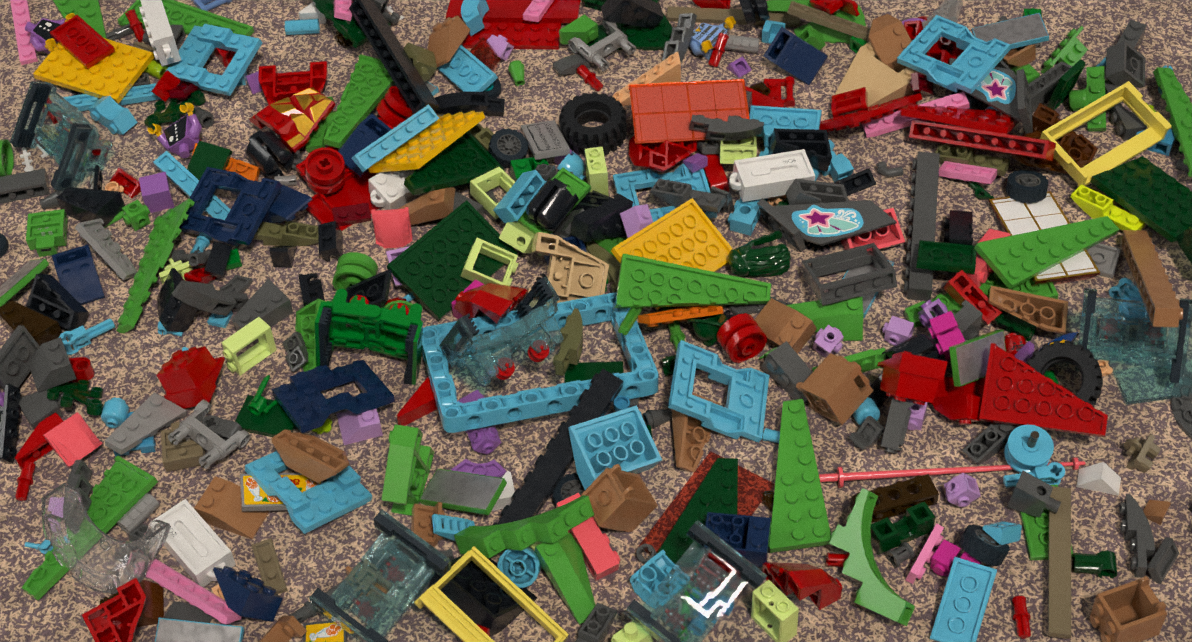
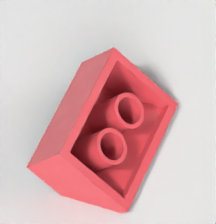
M894 208L883 211L897 222L896 224L841 240L842 246L847 250L875 243L880 250L905 243Z

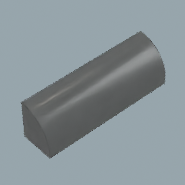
M1061 61L1029 83L1032 93V113L1036 110L1039 103L1044 105L1050 100L1060 78L1072 66Z

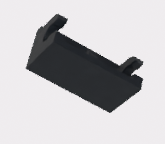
M336 221L318 225L319 254H322L327 262L330 261L329 256H335L338 261L343 255V235Z
M298 274L304 307L317 299L325 301L321 279L310 280L317 278L318 274Z

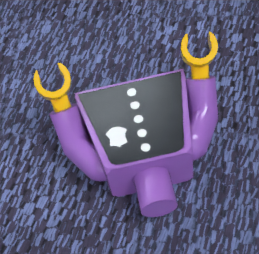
M69 13L66 18L61 20L42 18L37 25L27 22L25 31L31 33L30 43L36 51H43L49 55L58 44L50 32L74 17L75 14Z
M186 102L185 105H180V111L187 113V115L164 129L163 134L161 133V126L158 124H153L155 131L148 127V132L157 135L158 141L170 153H175L181 158H188L190 151L194 149L195 143L198 144L202 126L196 114H193L194 105Z

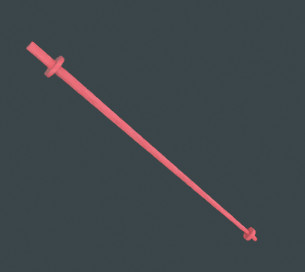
M1077 457L1072 458V462H1058L1063 466H1073L1074 470H1078L1079 465L1086 464L1084 461H1078ZM1009 465L843 473L842 467H837V473L819 474L820 482L838 481V487L840 488L844 486V481L1014 469Z

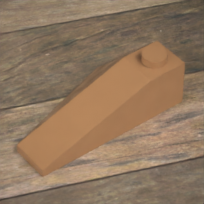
M450 187L427 192L398 209L409 208L411 225L445 218L453 212L455 188Z
M996 286L990 287L989 304L1045 331L1065 335L1068 301Z
M692 392V395H695V396H697V397H700V398H702V399H705V400H708V401H710V402H713V403H715V404L720 405V403H718V402H715V401H713V400H710V399H708V398H705V397H703V396H700V395L695 394V393ZM672 409L676 467L689 472H695L704 453L702 449L705 443L709 442L712 430L701 426V420Z

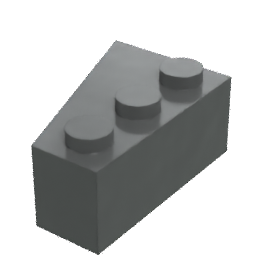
M795 179L786 192L789 205L849 201L842 184Z
M268 278L237 312L232 321L236 332L257 317H260L272 327L291 315L293 309L290 299Z
M965 300L962 303V309L956 314L953 313L964 339L970 340L979 336L983 313ZM930 334L927 336L934 342V344L938 343L937 339H932ZM936 345L926 349L921 354L937 349ZM944 354L939 355V360L946 361Z
M786 341L767 355L760 369L770 375L769 377L789 393L794 400L803 399L805 404L808 400L803 392L796 388V384L799 382L804 383L813 372Z

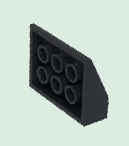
M462 556L447 562L448 570L446 573ZM487 558L497 567L496 562H494L491 558ZM472 560L441 589L474 623L489 628L490 637L501 632L524 611L516 601ZM436 570L433 571L428 587H431L443 577ZM520 588L531 600L535 601L537 599L527 588Z

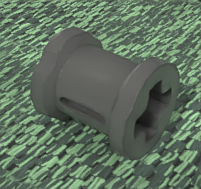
M905 541L901 543L900 547L886 552L888 561L895 568H898L900 563L905 560H911L915 557L912 547Z

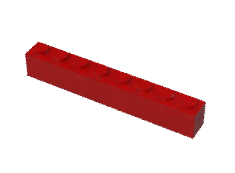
M912 120L909 138L1047 161H1053L1056 143L1049 140Z

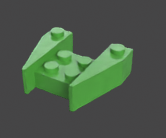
M395 424L393 431H390L389 434L390 447L382 501L393 503L392 513L412 516V507L420 502L419 498L423 493L432 466L434 451L429 446L421 445L423 434L419 428Z

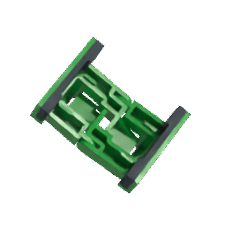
M338 289L332 301H321L315 319L316 366L327 365L328 367L334 346L362 350L368 348L371 351L408 360L404 373V384L416 385L422 357L423 321H421L422 306L420 304H413L410 311L403 303H395L390 309L380 308L377 305H369L368 299L363 295H355L350 299L349 303H346L347 291L345 289ZM387 331L396 333L398 335H403L404 338L387 333Z

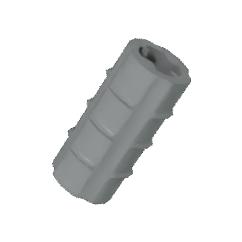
M728 35L729 39L724 50L758 54L759 38Z
M146 493L124 514L117 524L123 531L130 534L146 521L160 504L152 495Z

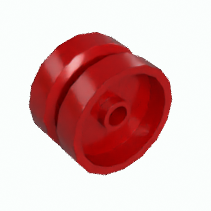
M391 86L385 93V98L377 105L378 114L383 120L394 127L414 115L397 86Z
M324 147L309 153L305 159V179L307 185L319 194H330L339 190L345 182V161L343 156L332 148Z
M743 313L731 317L720 327L717 333V341L733 362L741 363L757 356L764 349L767 343V336L750 314Z

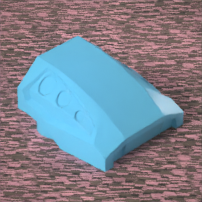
M664 550L648 560L629 579L634 592L652 609L658 611L692 581L665 555L666 552Z

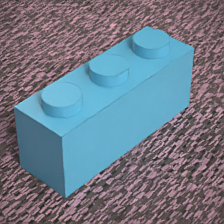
M536 170L522 173L493 211L504 223L518 221L526 211L527 205L546 181Z

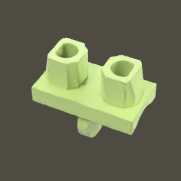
M169 258V265L164 266L165 271L159 273L160 281L164 284L171 268H175L184 279V273L193 270V266L189 265V261L182 263L181 260L174 262L172 258Z

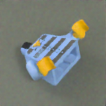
M734 17L726 18L724 23L720 25L701 23L694 29L689 43L693 54L696 56L701 54L705 58L710 59L718 34H727L728 29H733L734 24H736Z

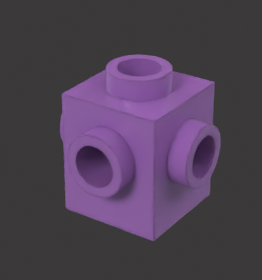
M938 298L934 302L928 300L922 304V310L918 312L920 322L930 328L929 319L947 313L948 309Z
M495 425L472 429L467 432L473 450L478 453L490 454L501 444Z

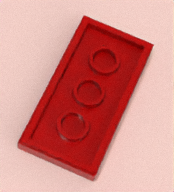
M75 15L50 32L51 36L87 69L115 52L114 47L78 15Z

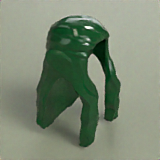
M776 231L770 235H763L743 246L732 249L728 255V263L732 273L743 277H766L786 273L790 268L791 256L785 244L751 249L752 246L781 239L782 233Z

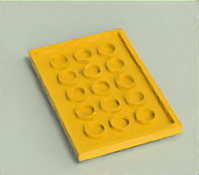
M104 38L114 47L115 52L87 69L58 43L57 47L53 48L35 70L33 76L35 79L97 98L111 96L119 104L155 56L153 52Z
M470 111L464 114L459 112L454 115L448 113L443 116L437 115L439 119L370 167L368 169L369 172L379 173L421 168L485 119L483 111Z
M691 198L614 246L611 252L620 264L622 255L628 254L716 272L728 264V255L733 248L695 200Z

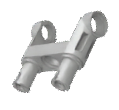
M603 20V26L609 36L590 47L580 38L573 37L568 41V45L573 53L579 52L588 62L596 64L602 71H605V69L609 68L610 63L603 57L618 48H622L628 55H632L636 51V46L628 41L627 35L617 28L616 22Z
M204 399L197 404L193 413L182 420L179 427L168 435V439L171 443L173 442L174 445H177L185 437H190L208 451L199 458L200 465L203 466L207 463L204 468L208 469L214 462L224 459L237 447L239 449L243 448L250 440L251 434L245 430H238L226 441L201 423L212 406Z

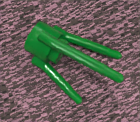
M270 375L263 378L254 398L247 406V409L256 416H260L262 412L267 414L278 403L275 399L267 406L266 398L261 396L270 379Z

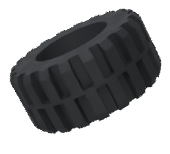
M592 92V94L583 93L582 96L577 95L573 100L570 99L561 109L559 115L560 131L572 151L574 150L576 154H583L585 157V149L603 147L605 156L609 154V151L614 152L618 149L617 146L620 147L624 143L623 140L627 136L626 111L618 100L616 101L614 97H608L607 94H598L597 92ZM588 122L604 123L597 127L583 126V124Z
M1060 340L1053 341L1054 344L1051 345L1046 343L1042 345V349L1039 351L1036 349L1032 353L1033 356L1031 359L1028 358L1026 364L1042 375L1051 366L1058 363L1074 365L1082 375V385L1075 396L1084 402H1088L1093 407L1096 405V401L1102 393L1103 379L1099 363L1089 350H1085L1080 344H1072V341L1060 343Z

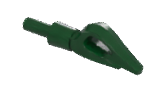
M967 182L969 187L975 191L977 199H994L977 182Z

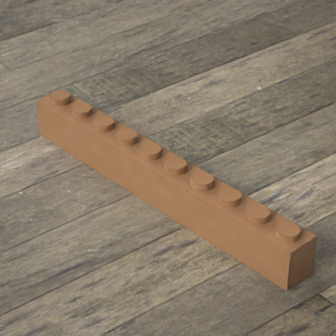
M1123 230L1122 251L1152 326L1178 327L1179 320L1183 319V308L1179 306V299H1176V293L1172 290V283H1169L1168 275L1165 274V267H1162V261L1158 258L1155 245H1152V238L1144 230Z

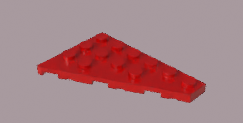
M921 93L907 95L880 105L870 106L866 110L861 109L854 111V113L821 121L819 130L831 132L834 131L833 128L838 131L847 128V125L849 128L857 127L859 122L861 124L871 122V118L874 120L882 118V114L885 116L893 114L894 110L895 112L900 111L908 103L916 104L917 101L922 100Z
M908 103V105L901 108V116L1008 134L1019 123L1018 120L995 109H959L954 106H947V108L918 106L913 103Z
M991 343L979 416L980 421L1016 426L1035 425L1046 430L1098 437L1106 436L1107 414L1095 409L1088 402H1084L1075 396L1074 393L1037 372L1030 365L998 347L997 344Z

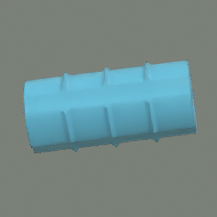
M319 19L286 20L285 33L286 35L319 34Z

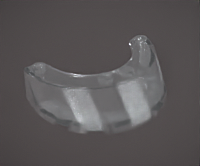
M65 483L42 497V526L46 540H50L54 548L52 552L61 566L65 565L73 573L72 577L75 580L98 592L116 594L118 592L116 588L135 578L140 583L148 573L168 537L170 524L161 520L152 521L143 537L135 541H120L108 536L90 519L83 505L80 492L75 487Z

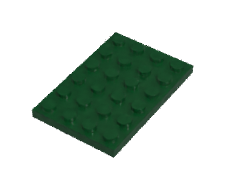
M1142 156L1109 171L1107 170L1092 176L1090 182L1171 243L1192 234V191L1176 181L1175 178L1169 176L1161 168L1155 166L1147 158Z
M466 200L391 261L386 268L392 271V274L439 322L452 311L451 303L458 294L473 282L461 277V273L476 238L516 255L517 251L511 245L500 240V234ZM479 253L473 270L492 277L506 264Z

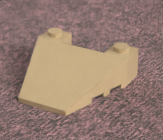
M868 42L860 47L835 95L866 87L868 107L880 105L890 100L913 94L915 91H913L910 85L911 73L918 71L906 67L897 73L879 61L871 43Z
M537 232L534 235L531 253L550 256L546 283L548 282L552 288L553 296L545 305L598 296L605 293L609 264L590 253H586L557 235ZM535 296L530 302L533 307L537 304L539 297L536 298Z

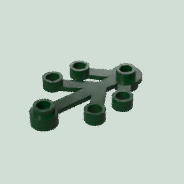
M194 91L191 93V98L178 105L177 103L180 100L169 97L171 102L163 113L161 112L166 108L164 101H158L154 104L156 110L153 114L147 116L144 123L147 127L155 129L153 124L161 126L164 122H176L181 119L180 114H187L180 111V105H185L186 102L193 103L195 106L201 105L206 101L205 96L201 91Z
M81 379L78 380V383L66 382L47 390V398L51 400L58 399L59 392L64 393L60 400L62 407H71L74 398L87 406L86 412L90 415H101L103 409L101 400H90L85 397L101 398L103 395V389L100 387H92L91 391L88 390L90 384L88 380Z

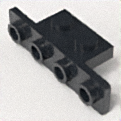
M10 383L5 384L4 405L0 407V460L13 464L16 455L18 410L21 394L20 389Z

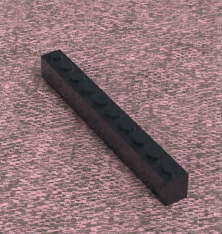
M354 0L349 7L351 13L413 114L428 104L436 112L439 108L437 101L374 1Z
M602 369L599 374L596 373L590 382L592 385L588 390L585 389L579 398L581 401L578 406L574 405L568 414L570 417L567 422L563 421L559 426L557 437L555 439L551 438L546 446L548 450L544 456L541 454L535 462V469L533 472L529 471L523 480L525 484L521 489L517 488L512 496L514 500L510 506L506 505L500 514L502 518L498 523L494 522L493 525L510 523L538 515L574 461L568 428L604 416L622 390L623 380L605 369Z

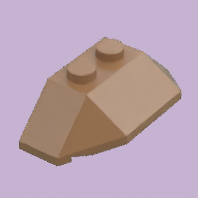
M889 14L873 19L868 40L879 61L897 73L901 72L906 66L897 63V57L912 42L903 23Z
M285 429L272 437L271 441L285 465L317 483L336 475L349 466L345 451L313 435L300 432L291 433V430Z

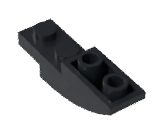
M457 92L435 97L439 105L435 112L437 114L450 113L454 115L461 111L463 113L483 111L484 115L504 116L505 99L488 97V92Z

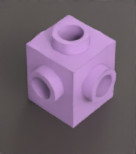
M828 325L825 329L821 328L817 332L812 349L825 358L830 353L833 354L835 352L837 354L844 345L842 343L844 336L839 329Z
M965 473L953 477L944 484L946 499L949 503L958 507L968 506L972 501L981 496L976 479Z

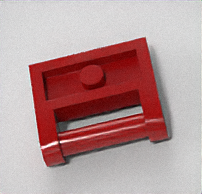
M793 77L763 80V83L770 89L768 97L788 107L795 106V99L793 98L795 80ZM781 86H786V99H781Z
M866 87L832 96L831 110L833 117L859 109H868Z

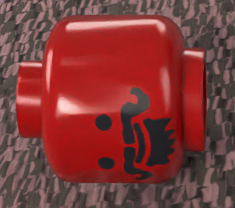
M1010 333L1005 336L1006 352L1014 356L1027 343L1022 335H1016V333Z

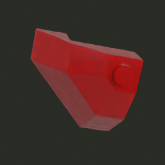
M920 20L904 22V27L911 41H913L923 30L922 22ZM941 36L925 55L950 65V58L957 59L964 50L957 48L956 42Z
M635 136L629 140V156L633 165L659 172H665L697 150V141L670 142L665 140L662 143L635 144Z
M488 283L468 290L465 293L461 291L455 298L457 302L454 309L463 316L470 314L469 318H476L482 311L495 323H498L503 316L505 317L511 310L515 309L519 302L524 299L528 290Z
M944 376V380H939L932 403L934 409L950 420L958 421L959 425H971V422L980 421L979 416L985 378L957 387L954 386L953 377Z
M765 562L762 564V575L764 578L770 580L777 588L780 587L786 596L794 593L799 601L809 596L819 610L841 599L843 588L837 578L834 579L821 568L799 563Z
M137 578L116 588L119 595L82 614L95 642H132L147 598Z

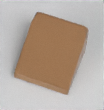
M1149 500L1143 512L1148 520L1161 525L1171 502Z

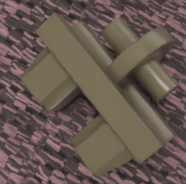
M1150 433L1147 439L1142 441L1137 437L1125 441L1124 448L1127 450L1126 454L1132 456L1126 468L1133 470L1136 467L1144 473L1151 468L1153 462L1146 458L1145 455L1154 459L1161 450L1153 442L1156 438Z

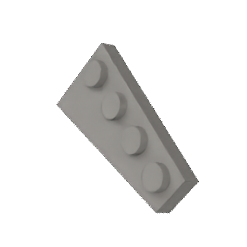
M945 0L933 12V16H928L927 20L922 22L923 29L936 15L957 23L963 1Z
M101 218L80 222L76 225L75 229L80 233V236L92 246V249L104 259V262L116 272L118 277L126 280L135 276L138 271L127 255L120 252V245L117 242H113L111 239L112 233L109 229H104L102 226L104 222Z

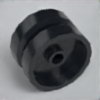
M739 0L747 26L756 24L755 12L758 13L761 21L770 19L766 0Z

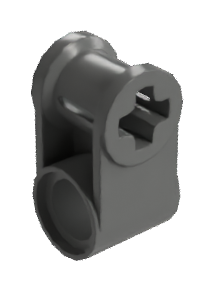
M214 415L206 416L201 422L225 441L238 430L242 431L241 425L237 422Z

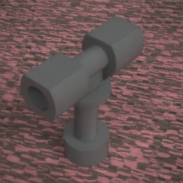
M174 250L171 258L174 262L181 260L182 263L189 261V265L198 266L207 263L211 250L204 252L195 250L191 254H186L184 250Z

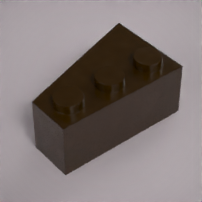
M13 300L0 307V321L11 334L18 325L24 326L39 346L59 338L62 333L57 321Z

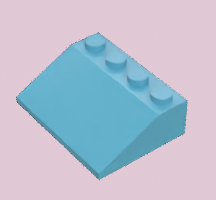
M637 405L568 428L576 471L584 490L607 467L612 468L614 465L619 464L622 471L638 474L652 469L662 461Z

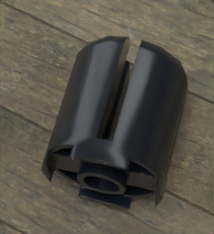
M259 130L248 139L250 142L247 150L245 149L246 155L268 178L274 179L278 174L284 176L278 168V164L286 173L292 169L294 163L292 152L271 130L270 132Z
M549 177L527 205V215L541 229L554 231L578 202L579 198L576 193L572 196L568 189H566V184L556 178L551 180Z
M916 334L885 350L882 354H885V360L892 358L893 354L904 351L917 355L935 344L925 334ZM937 349L920 355L939 359Z

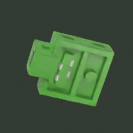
M65 210L28 214L26 242L30 250H37L39 257L57 254L58 246L67 245L68 217Z

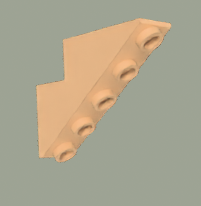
M675 52L621 90L615 92L612 97L616 101L618 100L622 106L631 105L629 86L681 84L679 53Z

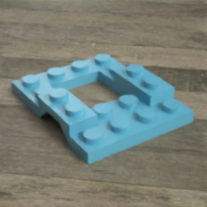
M936 15L897 57V63L925 74L928 81L951 91L957 92L960 89L972 94L1011 50V44L996 38L986 42L976 38L966 26ZM941 36L956 42V47L964 50L952 65L925 55Z
M204 24L203 27L194 25L178 51L181 61L170 64L167 70L181 81L191 82L202 90L230 96L263 42L260 38L235 34L228 28ZM215 48L236 52L223 75L209 73L206 68H203Z
M684 163L674 172L657 174L650 169L613 175L616 193L633 201L632 207L639 205L635 190L648 187L652 189L658 179L691 184L692 190L711 193L704 169L702 168L692 173ZM668 206L650 209L653 222L677 207ZM705 212L709 219L717 217L715 212Z
M681 340L677 346L668 408L701 420V426L734 439L743 436L759 443L763 437L770 375L753 368L734 369L722 364L718 354ZM696 368L708 372L709 379L728 386L725 407L692 395Z
M277 451L245 465V472L253 477L268 496L276 495L286 505L291 520L304 534L372 500L373 495L360 483L361 477L350 466L326 479L327 481L301 492L287 476L282 478L278 474L289 467L285 465Z

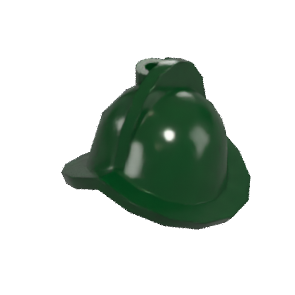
M724 314L711 315L701 319H688L687 323L693 326L697 337L701 339L704 345L709 347L716 343L717 333L720 327L727 321V317Z

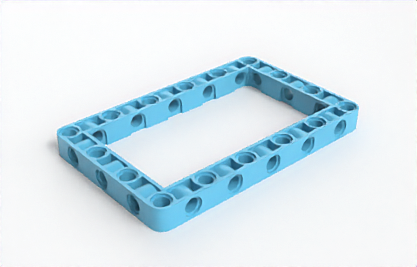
M617 292L544 305L534 319L526 325H523L525 321H521L522 317L519 318L520 313H516L518 310L510 311L498 323H495L488 316L472 318L471 322H475L473 326L476 325L477 328L475 330L479 329V332L466 347L560 330L565 326L567 316L571 315L574 308L579 309L583 326L611 321L631 372L613 374L623 380V388L618 396L624 395L629 399L650 396L658 391V371L637 321H635L627 335L618 332L622 321L631 308H615ZM459 321L423 327L422 355L442 426L446 432H462L570 411L574 405L578 406L581 400L579 398L585 389L588 390L592 385L590 383L592 379L577 380L542 389L539 387L518 391L515 394L505 396L497 395L481 398L478 401L468 403L457 402L456 388L452 375H449L448 361L443 350V343ZM461 333L457 336L456 343L463 339Z

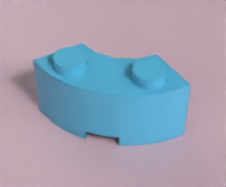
M464 0L462 3L461 15L464 23L470 29V36L485 28L483 17L489 11L486 0Z
M111 96L101 97L88 108L92 119L99 121L112 134L123 135L138 123L129 109L120 106Z

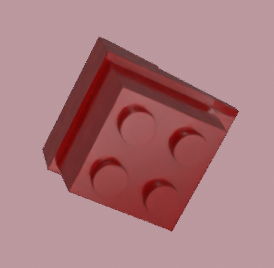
M206 346L192 347L185 351L178 350L174 352L172 358L161 366L162 369L156 374L166 392L164 395L165 399L183 409L195 407L204 399L210 402L216 388L215 382L225 361L224 357L214 359Z
M908 351L893 354L892 358L878 362L877 366L883 368L880 389L887 392L886 396L894 397V399L906 402V400L920 405H925V402L933 403L939 380H944L948 361L914 355Z

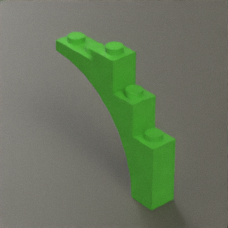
M862 488L856 496L852 512L847 517L846 526L837 525L836 529L832 532L829 544L850 553L843 564L842 573L863 582L856 592L854 603L907 626L915 606L902 599L890 588L877 567L871 546L870 528L878 496Z
M583 495L558 508L526 519L490 526H469L454 534L460 554H465L474 546L486 558H491L505 549L522 551L537 541L554 543L568 535V530L594 516L589 497Z

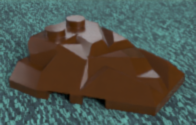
M1039 103L1032 116L1033 132L1026 134L1024 130L1022 136L1040 139L1042 131L1061 121L1058 118L1060 114ZM1073 130L1055 140L1080 168L1092 162L1098 150L1082 134L1077 135ZM1015 155L1011 156V158L1027 166L1068 174L1054 157L1053 161Z

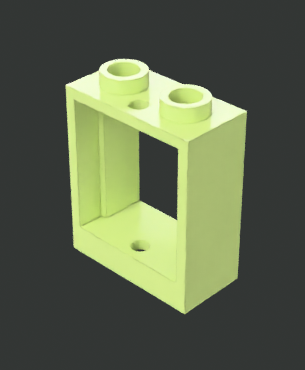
M756 136L742 139L740 142L721 141L720 164H734V160L757 157Z
M603 147L585 149L587 184L591 186L589 192L594 190L609 196L608 172Z
M497 167L470 181V195L497 219L499 216L493 210L498 203L496 204L485 192L499 185L508 192L515 181L500 167Z
M476 238L461 277L470 281L476 279L483 284L493 283L510 286L513 280L510 278L511 273H515L519 264L516 262L518 255ZM479 253L508 265L502 282L473 270Z
M257 317L221 342L224 349L222 353L227 359L226 365L228 369L240 376L277 350L271 327L260 317ZM258 338L259 342L237 357V352Z
M767 580L752 592L751 618L775 642H787L797 635L799 608L770 580Z

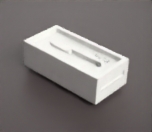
M140 0L142 6L139 9L151 47L154 50L153 53L156 61L160 60L161 66L181 61L162 0Z
M802 149L734 160L733 174L730 176L729 184L732 189L739 191L742 202L786 195L787 190L795 179L815 181V173L805 150Z
M416 169L380 172L368 179L371 202L376 207H383L385 210L398 209L425 194L413 195L404 185L405 178L413 174Z
M186 499L150 522L156 537L194 582L201 587L206 586L212 581H217L213 571L214 567L223 569L224 566L232 568L236 565L231 550Z

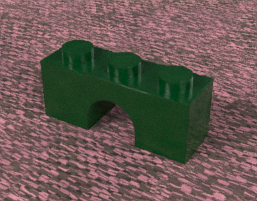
M921 502L906 509L904 517L895 523H892L887 517L871 524V545L878 555L900 546L904 541L909 542L932 532L936 517L926 502Z

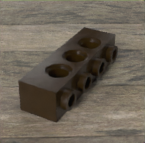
M929 474L918 475L906 481H897L892 485L877 487L870 492L878 496L871 523L887 517L891 518L905 514L906 509L924 501L928 507L936 505L939 493ZM856 493L855 495L851 496V501H850V508H851V510H853V507H854V505H855L856 496H857L859 493Z

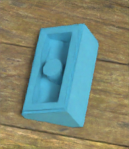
M1001 521L983 526V530L1000 545L1017 542L1021 538L1022 525Z

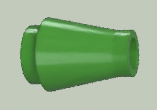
M519 60L512 61L509 64L508 71L516 86L524 85L525 66Z

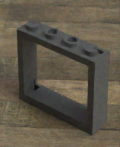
M875 243L802 261L804 278L822 306L897 287L895 269ZM871 263L878 269L877 271L821 284L817 278Z

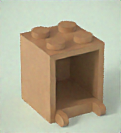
M831 353L804 383L799 382L796 384V388L803 392L809 401L808 406L840 425H843L873 392L869 385V379L861 372L862 368L858 363L854 361L849 362L843 356H836Z
M616 464L612 468L607 467L581 496L589 497L594 512L593 517L599 527L632 532L658 505L639 474L622 471L621 466Z
M1147 576L1096 595L1089 619L1091 625L1100 631L1102 642H1141L1159 635L1167 616L1165 611L1166 604L1164 601L1160 602L1149 586L1150 580Z

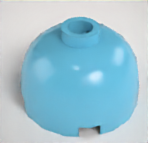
M573 151L557 167L558 171L563 167L569 172H573L581 180H584L586 177L583 175L585 164Z
M530 547L522 551L505 550L497 564L499 570L519 588H525L533 584L541 570L540 561L535 551Z

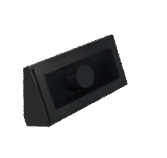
M95 165L90 176L89 189L102 190L103 175L100 167Z
M870 168L835 182V184L844 185L847 196L877 185Z

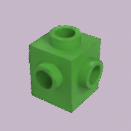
M138 199L122 207L124 213L122 218L127 226L130 225L134 231L151 223L148 216L150 214L148 207L145 204L142 205Z

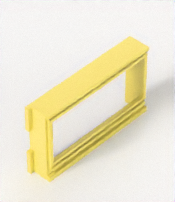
M1129 81L1042 131L1040 139L1056 143L1053 157L1078 183V187L1081 184L1084 186L1091 183L1092 176L1118 167L1160 142L1172 127L1158 111L1154 112L1141 99L1143 95ZM1123 101L1148 129L1080 168L1055 140Z
M474 546L441 579L429 587L414 602L419 609L425 605L463 642H495L441 591L472 560L556 639L554 642H566L569 635Z

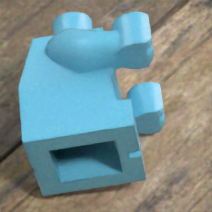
M831 151L832 159L827 172L822 170L821 173L823 176L831 174L832 180L837 182L842 178L850 176L854 168L842 153L836 155L834 151Z

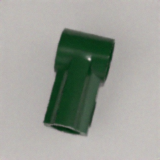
M1101 551L1097 554H1073L1072 564L1074 573L1097 574L1100 578L1108 576L1110 579L1117 576L1116 554L1114 552Z

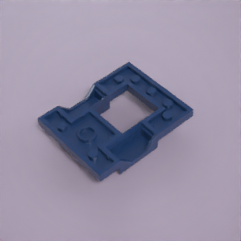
M207 167L190 196V199L195 204L188 208L186 214L189 216L179 228L184 232L206 236L211 241L234 246L239 244L249 246L282 184L277 180L263 178L260 182L248 180L236 172ZM216 188L231 191L233 195L238 196L225 220L202 215Z
M364 360L354 361L345 366H338L333 370H330L327 365L317 366L314 369L298 372L296 375L290 376L289 384H283L272 389L274 398L301 433L322 427L330 414L343 409L360 414L395 402L392 392ZM354 381L363 391V393L355 397L346 392L339 393L337 396L328 399L321 393V391Z

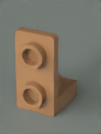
M282 616L259 642H288L292 637H302L307 630L294 616Z

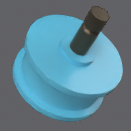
M1021 425L1015 428L1008 437L1004 448L1005 459L1009 466L1019 473H1022V471L1032 472L1035 467L1048 465L1054 450L1053 440L1044 429L1038 426Z

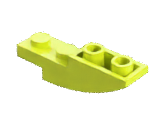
M1082 184L1071 194L1074 202L1093 219L1108 216L1121 230H1141L1145 226V223L1135 215L1114 206V199Z

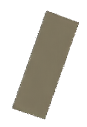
M272 538L252 544L261 579L264 581L263 585L276 589V594L287 592V586Z

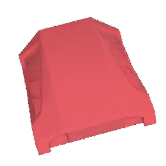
M408 207L404 209L371 210L377 245L383 248H399L412 242L411 219Z
M78 412L43 435L67 467H70L74 464L75 460L82 459L103 444Z

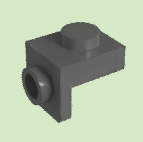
M868 416L857 432L851 433L849 438L856 447L863 450L874 446L885 428L872 416Z

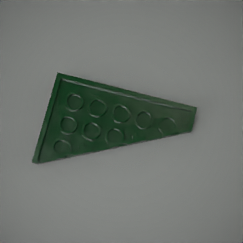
M313 0L315 7L325 15L326 19H331L334 22L333 26L346 39H350L353 42V47L357 48L369 41L353 14L351 21L334 18L333 0Z
M664 14V18L653 29L616 23L617 28L627 35L628 41L635 45L636 49L648 51H664L666 41L671 39L673 28ZM603 24L598 26V37L587 44L589 47L609 36Z
M468 131L424 164L422 168L416 169L413 174L406 177L404 185L413 195L470 183L471 180L497 167H500L503 171L505 169Z
M717 458L657 554L664 550L666 552L665 555L677 567L698 566L706 550L686 533L694 523L698 526L702 524L705 527L707 512L737 515L738 459Z

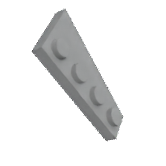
M154 392L105 440V446L122 455L142 443V440L146 437H152L157 434L159 429L164 426L167 428L174 420L185 417L187 410Z

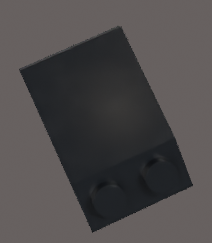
M171 268L157 296L159 321L167 331L185 332L188 330L198 308L188 305L172 295V292L181 280L185 281L175 268Z
M388 269L347 287L346 303H349L350 299L355 295H363L368 299L369 305H377L383 308L388 300L392 271Z

